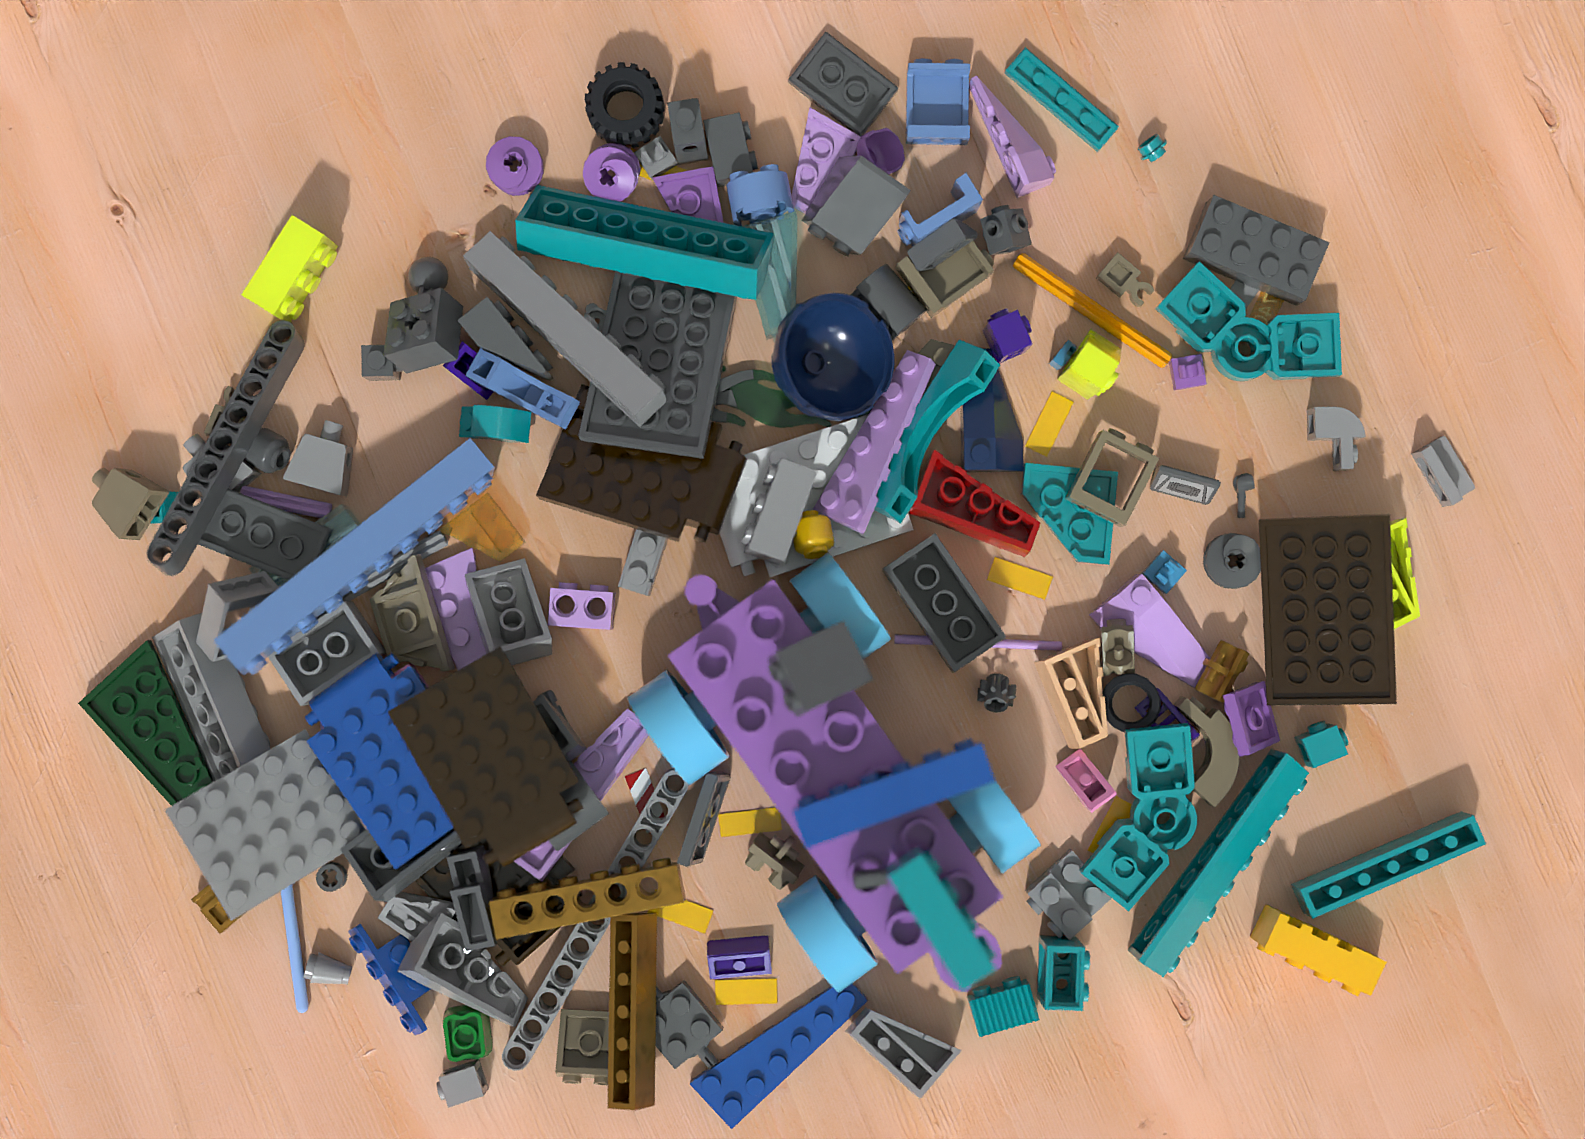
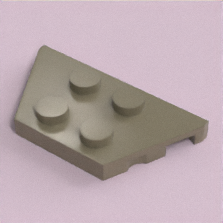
M421 554L412 555L407 559L408 563L398 573H394L387 581L386 586L378 590L370 599L386 656L394 653L399 662L406 661L412 665L435 667L441 671L453 670L455 666Z

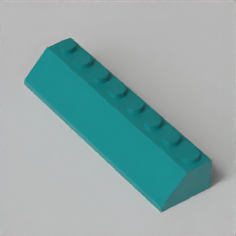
M541 185L535 187L515 219L518 251L751 300L757 299L765 282L774 242V233Z
M1270 749L1129 947L1128 951L1139 962L1160 976L1164 977L1167 972L1172 973L1180 962V957L1178 956L1185 947L1189 948L1196 941L1199 934L1197 932L1203 921L1208 922L1213 917L1217 909L1215 904L1221 896L1225 897L1230 893L1235 884L1233 879L1239 871L1243 872L1250 865L1253 859L1251 854L1258 845L1262 846L1268 840L1271 834L1269 829L1275 820L1279 821L1285 816L1289 809L1287 803L1293 795L1297 796L1307 784L1305 778L1309 772L1290 755Z

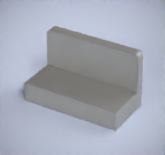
M1445 436L1437 438L1411 454L1442 507L1458 503L1463 500L1462 496L1475 489L1474 483Z

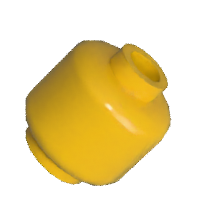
M816 510L804 511L793 537L794 548L797 553L804 555L806 559L821 558L826 553H829L828 550L833 547L835 542L829 517L818 514Z

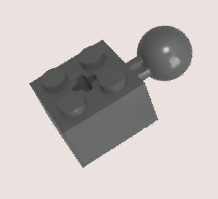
M434 257L419 258L411 265L408 272L409 283L412 289L417 292V295L390 302L384 357L405 373L458 360L461 324L458 322V319L463 316L464 306L444 290L448 283V271L445 265Z

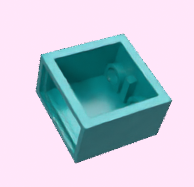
M1039 935L1037 998L1045 1010L1083 1011V1002H1088L1089 984L1084 982V970H1089L1090 952L1085 951V946L1075 936L1069 940L1066 936L1059 938L1058 936ZM1057 953H1067V955L1060 958L1057 956ZM1059 979L1067 981V985L1063 989L1056 987Z

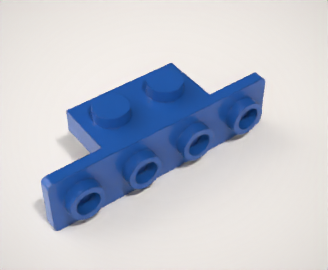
M361 924L349 930L348 932L351 936L349 941L357 953L363 954L368 962L366 968L369 974L375 980L379 979L385 989L383 990L385 999L391 1006H396L402 1015L400 1021L403 1027L415 1036L425 1032L427 1027L412 1005V1002L428 992L430 988L398 971L410 946L408 939L400 934L377 949Z

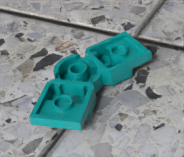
M1200 261L1155 308L1177 329L1175 332L1197 352H1211L1212 361L1217 370L1231 380L1249 381L1264 373L1273 380L1339 377L1342 375L1339 313L1276 315L1267 324L1254 318L1245 317V303ZM1239 342H1246L1250 346L1251 353L1249 357L1242 356L1239 353Z
M1188 723L1125 729L1127 788L1136 797L1131 806L1130 818L1117 819L1098 841L1099 847L1079 869L1082 875L1127 911L1132 909L1169 865L1167 850L1179 849L1187 844L1193 837L1197 827L1196 810L1185 796L1195 788L1191 732ZM1169 812L1170 818L1166 823L1158 824L1156 822L1157 817L1161 813Z

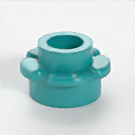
M1155 134L1145 140L1137 148L1142 156L1140 159H1149L1150 162H1153L1160 158L1166 152L1164 146L1167 144V140H1162L1159 134Z

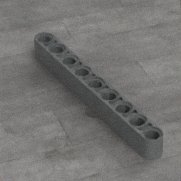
M277 321L268 329L147 549L149 562L165 575H177L186 567L246 457L252 442L258 435L304 350L305 343L303 338L289 321ZM290 337L288 341L282 342L285 338ZM276 363L274 367L268 369L271 364ZM262 389L259 394H257L256 396H253V394H254L257 390ZM247 416L243 422L238 423L242 417ZM232 443L227 450H223L227 444ZM214 470H217V472H216V474H215L214 476H212L211 478H208V476H209V474H210L211 472H213ZM202 497L201 501L193 506L195 500ZM187 525L186 529L178 534L179 529L182 526ZM171 553L169 559L162 562L165 555Z

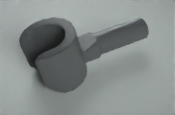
M1248 473L1238 475L1233 479V487L1238 498L1237 518H1245V491L1255 488L1253 476Z

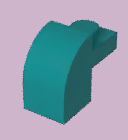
M487 405L462 406L459 437L529 443L532 412Z

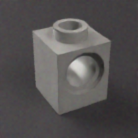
M479 1059L444 1070L438 1077L439 1081L437 1082L439 1097L441 1100H446L448 1108L482 1097L489 1089Z

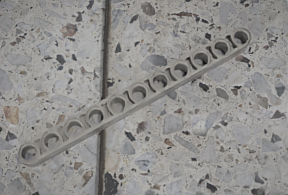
M674 768L669 769L661 778L608 869L609 875L621 872L620 860L624 856L634 858L636 864L640 865V869L645 864L689 788V784L684 779V786L681 790L674 791L668 787V777L675 774L679 775ZM663 802L666 804L668 814L662 818L656 817L651 810L653 803ZM640 829H647L652 834V842L649 844L639 843L636 839V832ZM614 883L621 890V895L617 898H624L627 895L626 887L621 883ZM595 894L593 895V897H592V899L590 900L589 904L595 903V901H596ZM610 917L605 918V922L601 925H595L591 921L576 924L503 1050L502 1061L508 1069L518 1071L528 1065L609 926ZM584 938L587 940L589 950L585 952L577 951L573 945L574 939ZM561 965L569 966L572 968L573 977L569 979L562 978L558 973V967ZM545 992L553 993L557 997V1004L554 1006L546 1005L542 1000V994ZM530 1019L537 1020L541 1024L542 1030L538 1033L528 1030L526 1022ZM511 1048H522L526 1053V1058L521 1060L515 1059L511 1054Z

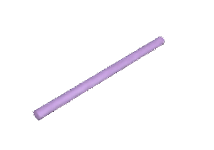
M895 634L894 644L933 645L927 636ZM1003 639L991 648L1061 651L1062 641Z

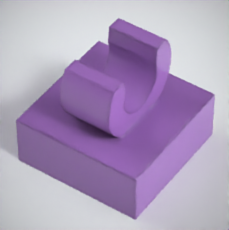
M1202 354L1170 359L1169 365L1174 391L1207 384Z

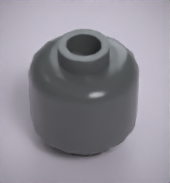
M261 428L244 460L264 473H273L281 470L287 465L291 456L288 441L268 428Z

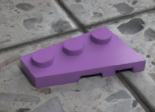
M713 166L652 177L670 212L724 223Z

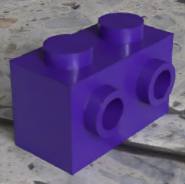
M1008 308L992 314L991 318L987 320L988 324L983 329L993 356L999 364L1025 353L1033 345L1029 333L1032 332L1030 323L1025 315L1020 316L1018 309L1009 313Z

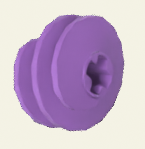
M509 136L500 139L490 148L486 157V170L489 178L499 189L509 195H525L533 191L541 182L544 173L543 159L538 149L530 141L522 137ZM518 160L522 166H517V171L512 172L509 165H513V161Z
M608 143L599 146L588 156L584 163L583 178L585 186L594 197L621 202L634 191L638 183L641 168L638 157L630 148L622 144ZM610 169L613 170L616 174L613 177H611L607 172Z

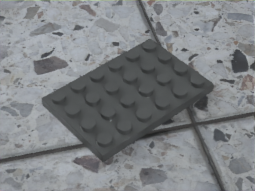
M615 271L602 334L604 336L607 334L613 336L621 346L620 351L626 356L632 354L642 364L643 368L641 370L648 376L654 374L665 386L663 392L667 402L639 427L590 382L578 435L580 441L704 459L737 296L710 292L704 289L681 286L671 282L652 280L647 277Z

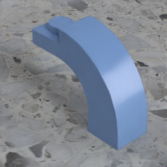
M481 348L465 375L507 400L565 430L580 404V401L537 380Z

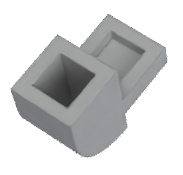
M1314 407L1308 409L1307 440H1332L1333 471L1354 469V463H1357L1358 449L1356 445H1353V440L1366 437L1360 419L1353 412L1342 407Z

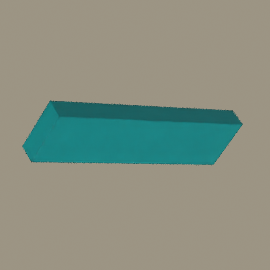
M1026 47L1005 70L1004 74L1096 152H1099L1119 128L1116 123Z

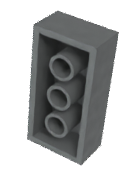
M1213 195L1203 208L1183 259L1194 264L1200 261L1208 270L1297 306L1307 299L1330 242Z
M936 533L883 568V573L952 673H955L1006 638V635Z

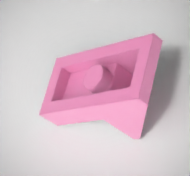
M1081 748L1055 766L1076 793L1083 806L1091 813L1117 795L1116 791Z

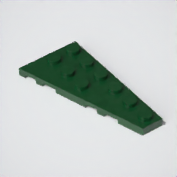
M151 640L145 641L78 703L171 806L214 782Z

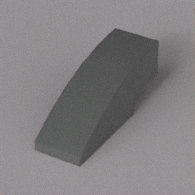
M484 845L455 850L446 857L454 885L450 893L465 951L497 945L489 901L494 897L489 865H487L482 856L485 852Z

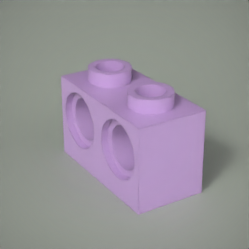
M559 582V588H550L549 626L613 630L616 593L608 592L609 586L590 585V590L587 591L577 590L578 584ZM564 596H570L575 603L573 611L568 614L563 613L559 608V601ZM595 598H601L606 604L605 612L600 616H595L590 611V603Z

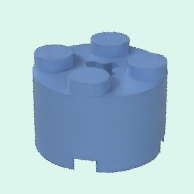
M777 164L762 166L759 172L748 174L747 171H738L729 175L730 182L726 187L735 225L742 226L741 220L749 221L750 226L766 225L783 220V213L787 211L790 216L794 213L788 175L784 171H779Z

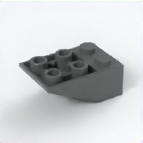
M486 297L458 319V322L481 349L549 381L553 379L552 375L548 372L553 368L538 349L533 352L529 348L534 343L519 325L513 328L510 323L515 319L499 300L493 303Z

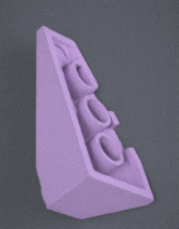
M978 76L971 78L969 89L1016 198L1050 185L1055 178L1053 174L1056 173L1051 157L1045 156L1042 148Z

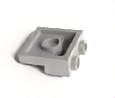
M1071 849L1025 889L1026 893L1030 896L1026 902L1038 915L1044 911L1051 919L1047 924L1059 938L1065 935L1069 940L1093 920L1091 917L1112 899L1080 873L1079 869L1084 863Z

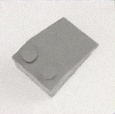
M525 558L465 574V580L486 654L501 646L511 665L552 654V637Z

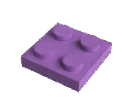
M1265 681L1255 682L1223 695L1225 701L1224 709L1230 720L1233 731L1232 739L1237 747L1239 756L1251 755L1280 741L1272 707L1267 705Z

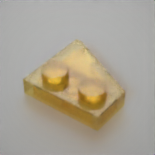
M489 493L484 494L440 528L442 533L464 542L465 545L484 552L487 556L497 561H503L526 543Z

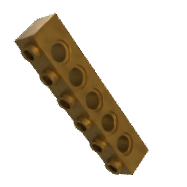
M663 858L652 861L651 867L641 869L639 864H632L621 867L620 873L610 875L608 870H601L590 873L589 879L578 881L577 876L559 879V885L547 887L546 882H539L528 885V891L516 893L515 888L500 890L496 892L497 897H493L489 901L495 937L496 939L680 904L685 902L686 896L680 865L677 862L671 863L670 858ZM643 878H654L658 883V889L655 892H646L641 885ZM614 883L623 884L627 889V896L624 898L614 897L610 891L611 885ZM583 889L593 891L596 897L595 903H583L579 896L580 891ZM552 895L560 896L564 901V909H552L549 905V897ZM526 901L530 903L533 907V914L528 917L521 915L518 911L519 902Z

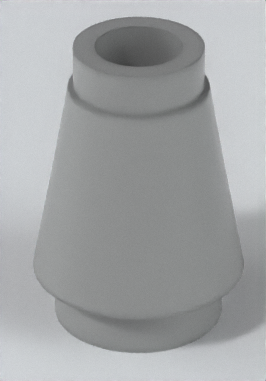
M320 952L318 955L310 953L303 978L311 980L310 983L348 985L352 966H348Z

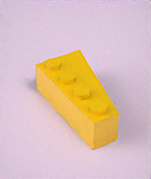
M1265 904L1250 938L1258 943L1257 949L1271 956H1274L1275 953L1286 957V963L1301 970L1303 966L1314 970V976L1328 983H1331L1332 979L1343 983L1342 989L1358 997L1360 992L1372 995L1387 963L1374 954Z

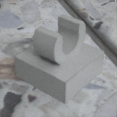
M661 136L634 152L652 181V177L661 176L678 165L677 160Z

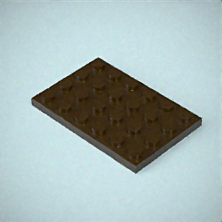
M1390 514L1259 519L1267 705L1397 704Z

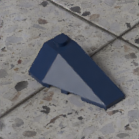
M982 348L994 358L991 348ZM997 370L984 392L960 406L961 468L967 472H1023L1024 470L1023 439L999 370Z

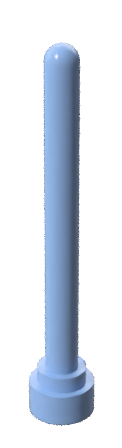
M290 885L280 892L297 1011L304 1013L308 1010L309 1004L306 981L303 978L304 967L293 885Z

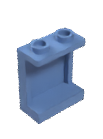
M926 58L915 59L914 63H908L906 82V144H968L970 138V125H968L970 64L963 63V60L948 59L945 60V63H932L931 59Z
M967 173L955 179L950 192L956 202L920 224H916L908 210L901 213L898 224L900 229L897 232L906 246L910 244L913 247L951 219L955 218L962 222L977 213L983 199Z

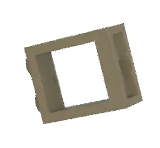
M1109 428L1108 432L1105 430L1098 432L1065 499L1122 527L1126 526L1160 458L1152 455L1154 452L1152 448L1138 442L1135 446L1125 441L1126 436ZM1105 443L1145 463L1122 510L1082 490Z

